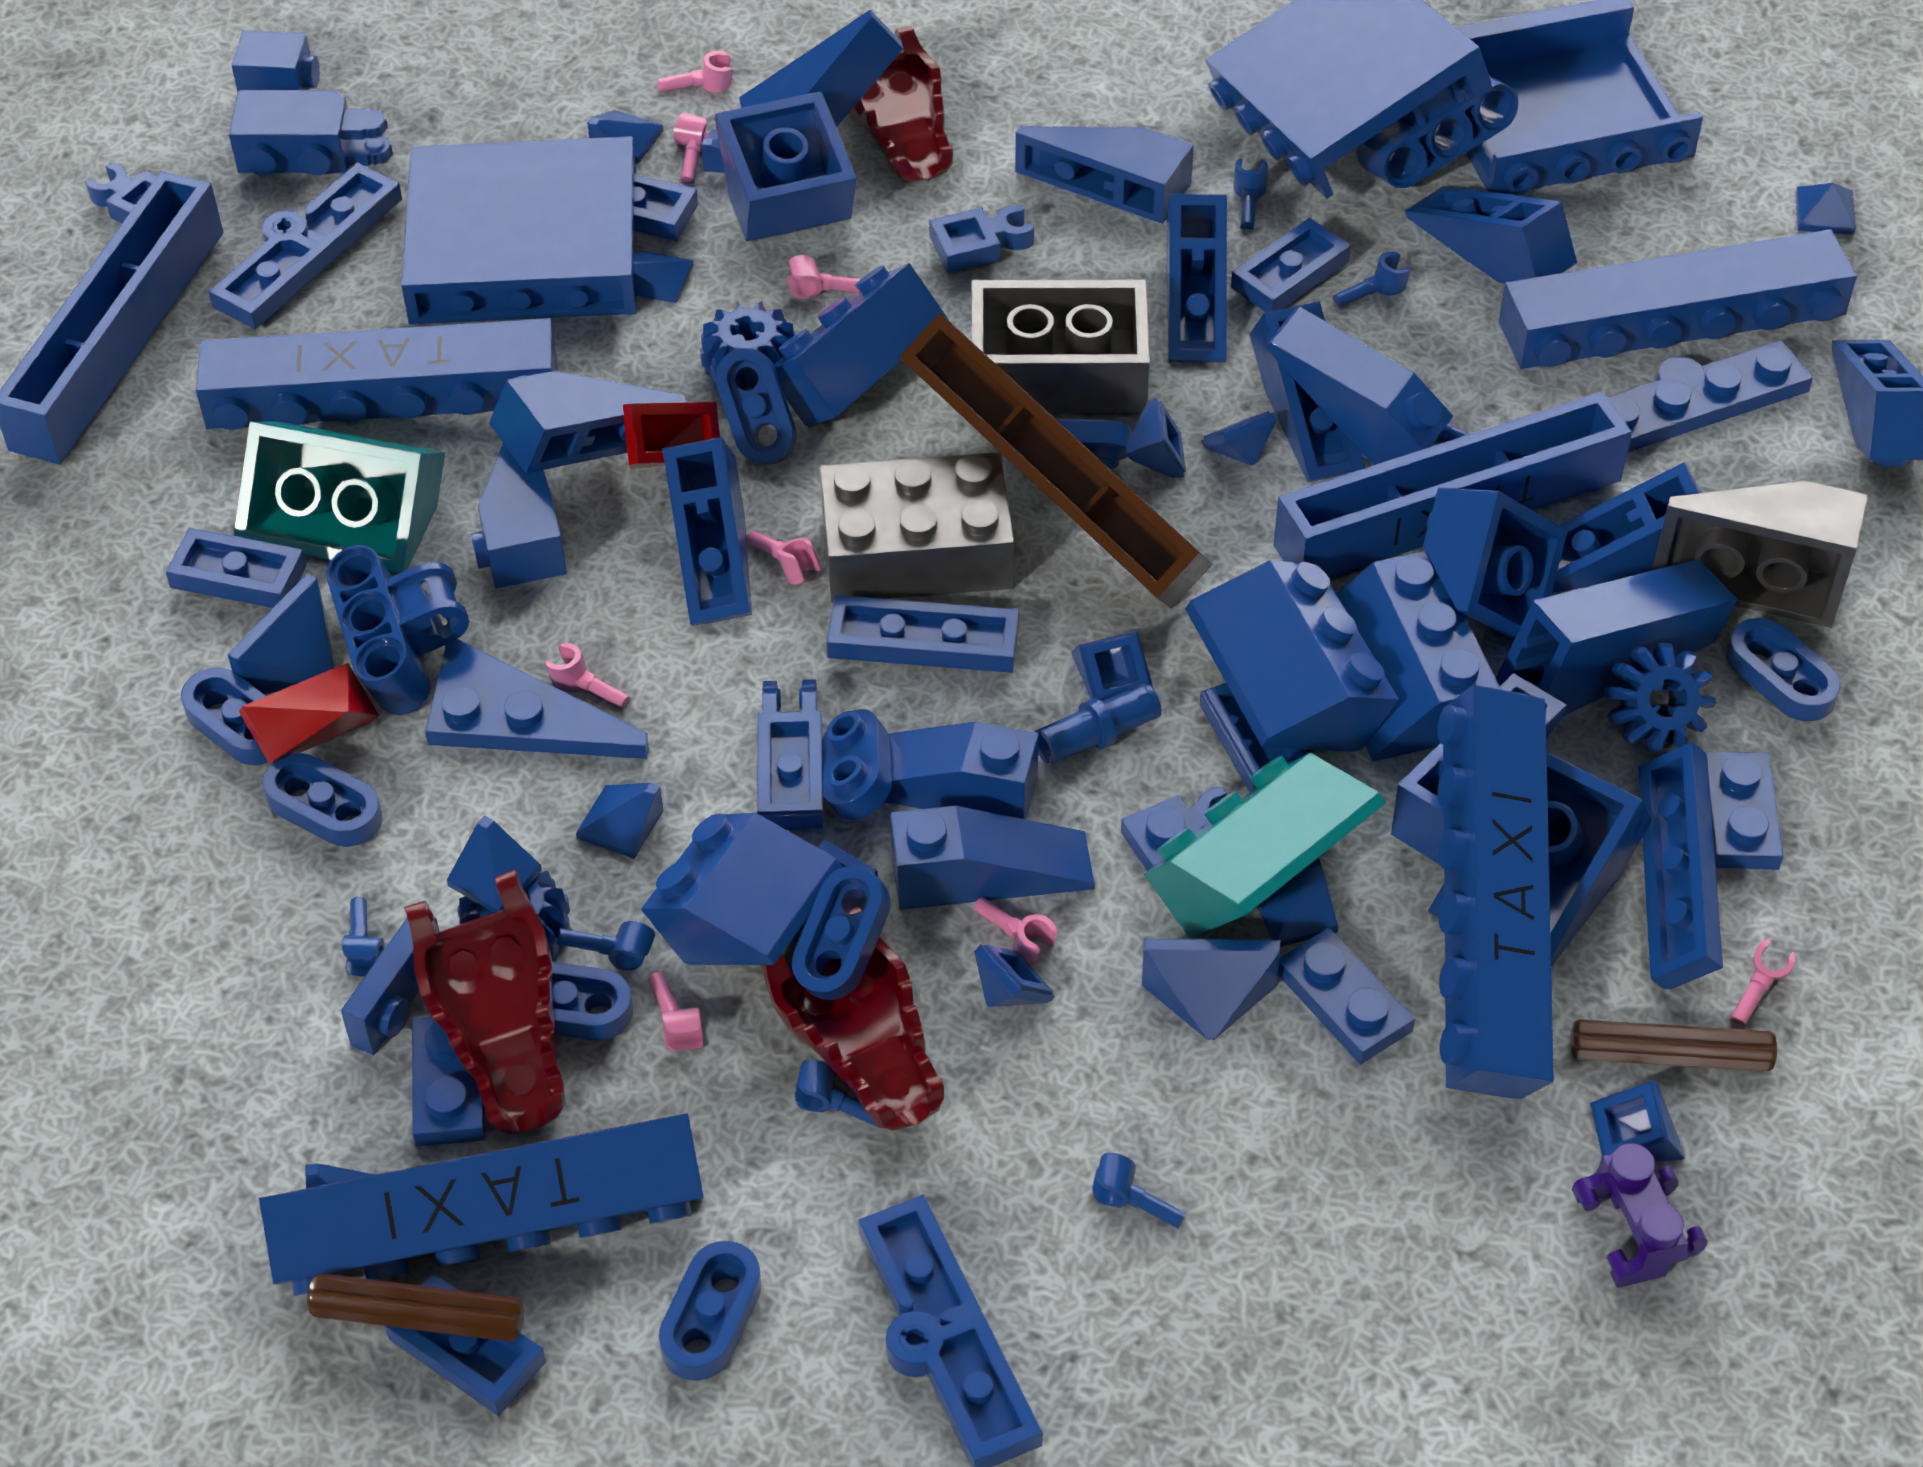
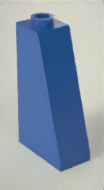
M1697 559L1533 600L1496 676V680L1500 686L1513 673L1567 704L1565 714L1563 715L1565 716L1604 697L1603 691L1605 687H1621L1623 681L1615 676L1612 667L1615 663H1625L1634 668L1631 651L1636 647H1646L1653 655L1658 643H1669L1673 645L1676 657L1683 651L1694 653L1715 643L1738 599Z

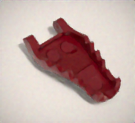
M911 25L895 30V35L902 42L903 50L850 111L849 115L857 120L878 142L885 152L889 165L898 177L908 182L930 180L946 173L953 164V147L949 145L946 133L944 132L945 114L941 94L942 78L940 68L921 46Z
M516 869L495 876L497 892L505 909L438 931L433 912L426 900L404 907L412 935L415 973L421 997L433 1019L447 1034L458 1059L475 1079L489 1122L497 1130L508 1134L536 1130L557 1119L565 1106L564 1085L555 1055L551 951L544 925L530 902Z
M858 906L854 909L849 910V913L854 915L860 913L862 910ZM880 936L858 986L848 995L835 1000L820 999L808 992L797 981L793 970L789 969L783 953L774 965H760L773 1007L786 1027L817 1052L852 1088L864 1110L879 1127L893 1131L921 1123L939 1111L944 1100V1083L942 1078L939 1079L929 1057L926 1055L922 1024L916 1005L914 1006L912 983L906 965ZM833 959L828 962L824 969V976L836 974L841 967V959Z

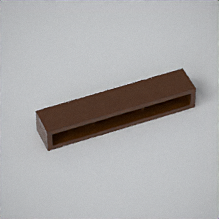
M940 312L901 354L899 358L1145 588L1170 609L1182 599L1213 565Z

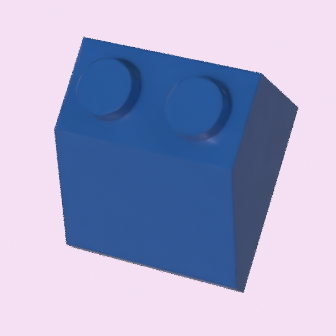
M822 91L715 113V124L728 195L746 242L852 218L857 177Z
M1438 487L1433 509L1427 521V532L1423 548L1457 611L1514 640L1533 600L1549 597L1552 594L1568 531L1500 491Z
M757 813L714 814L703 820L692 833V842L677 862L668 867L659 876L656 882V890L641 910L682 962L688 965H774L808 918L825 879L837 869L842 868V865L835 857Z

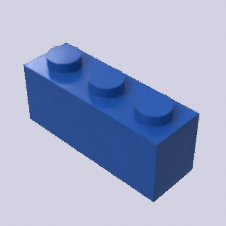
M910 263L889 272L884 265L874 269L855 284L860 293L852 300L848 301L846 297H843L828 306L817 316L822 325L810 334L808 329H805L787 340L779 348L783 357L774 366L786 400L807 427L838 416L901 361L899 358L901 354L939 312L947 318Z

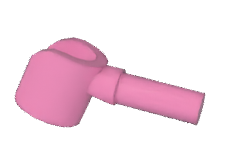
M723 51L707 53L704 57L703 70L657 79L659 91L665 92L692 86H703L704 89L711 92H722L729 89L733 69L729 67L730 55Z
M688 113L680 114L674 129L675 144L686 147L681 175L682 183H694L698 157L702 151V141L708 134L706 131L707 120L704 117Z
M797 255L789 260L792 275H788L786 278L791 293L798 299L816 297L821 290L860 293L855 286L860 279L819 273L815 260L808 255Z
M755 530L747 535L748 544L780 560L787 581L790 584L803 583L805 581L803 571L822 570L812 542L808 538H797L785 543Z
M563 643L559 646L562 660L566 665H555L550 661H545L554 687L561 691L574 692L583 689L587 692H592L620 709H623L630 701L629 695L587 671L579 647L574 644Z
M984 897L976 901L974 911L1004 930L1005 934L1014 939V951H1017L1027 963L1037 962L1040 955V948L1034 942L1028 940L1027 937L1036 936L1041 938L1049 947L1054 946L1057 929L1048 917L1032 914L1020 920L1017 917H1012Z
M1772 939L1761 942L1756 948L1753 957L1756 971L1730 1017L1731 1020L1742 1026H1746L1765 991L1769 990L1773 981L1786 978L1794 967L1796 961L1794 951L1791 953L1787 965L1779 971L1769 970L1763 965L1761 955L1768 948Z
M661 972L651 974L648 981L660 1005L667 1048L670 1051L703 1048L699 1007L678 1010L677 1001L670 990L664 974Z

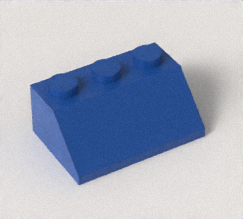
M1425 551L1373 562L1336 593L1346 612L1356 622L1358 632L1375 660L1382 666L1386 679L1399 699L1365 745L1372 762L1437 747L1440 744L1437 736L1438 721L1446 705L1473 684L1496 689L1499 687L1464 614L1457 611Z
M1269 560L1190 600L1185 608L1262 747L1351 752L1362 750L1399 701L1384 675L1382 666L1375 660L1358 632L1356 622L1346 612L1330 585L1329 577L1318 564Z

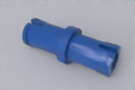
M1141 683L1103 701L1092 698L1081 703L1078 712L1034 730V732L1039 733L1038 754L1045 763L1054 765L1088 748L1096 746L1098 749H1104L1113 745L1117 736L1161 716L1162 709L1158 695L1150 685Z

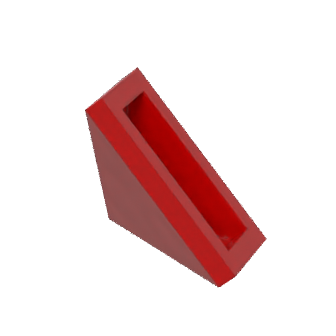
M716 401L630 403L623 405L630 469L665 466L663 449L720 437Z
M349 663L246 704L238 711L269 764L290 754L301 753L362 727L380 716Z

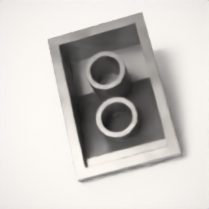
M1799 481L1670 497L1652 571L1699 559L1738 599L1735 606L1832 628L1857 551L1868 495L1809 481Z

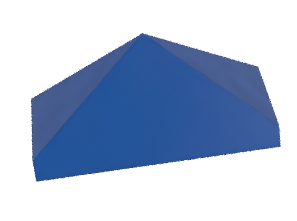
M309 573L227 654L232 671L263 694L278 692L334 669L327 616L318 579Z
M1144 939L1142 986L1205 1039L1215 1040L1276 988L1280 959V940Z

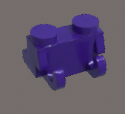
M1633 1143L1623 1144L1617 1147L1613 1154L1602 1156L1597 1172L1577 1180L1572 1186V1192L1576 1201L1582 1204L1585 1211L1598 1208L1600 1206L1599 1199L1610 1196L1615 1209L1621 1208L1637 1241L1639 1251L1631 1260H1627L1623 1250L1620 1249L1612 1251L1606 1256L1612 1269L1611 1277L1618 1288L1665 1277L1672 1263L1696 1256L1708 1245V1240L1699 1226L1688 1229V1238L1686 1239L1683 1233V1218L1675 1208L1670 1206L1666 1198L1679 1185L1674 1170L1670 1166L1661 1168L1658 1171L1659 1178L1657 1179L1654 1173L1655 1161L1652 1154L1643 1146Z

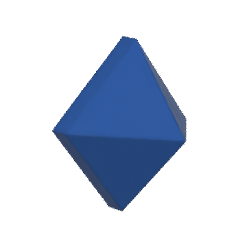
M1835 183L1797 187L1795 195L1798 231L1816 232L1831 229L1833 233L1855 234L1856 223L1852 190Z
M1267 411L1203 436L1204 439L1201 442L1209 450L1252 466L1255 465L1277 419L1274 412L1270 413Z
M980 944L974 951L984 998L988 1007L1047 1004L1054 999L1055 996L1052 994L1054 991L1017 951L987 944Z

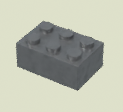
M972 280L971 341L1049 413L1143 412L1148 402L1150 369L1146 280Z
M1001 452L820 466L822 511L831 603L834 602L835 595L890 599L1014 589V539Z

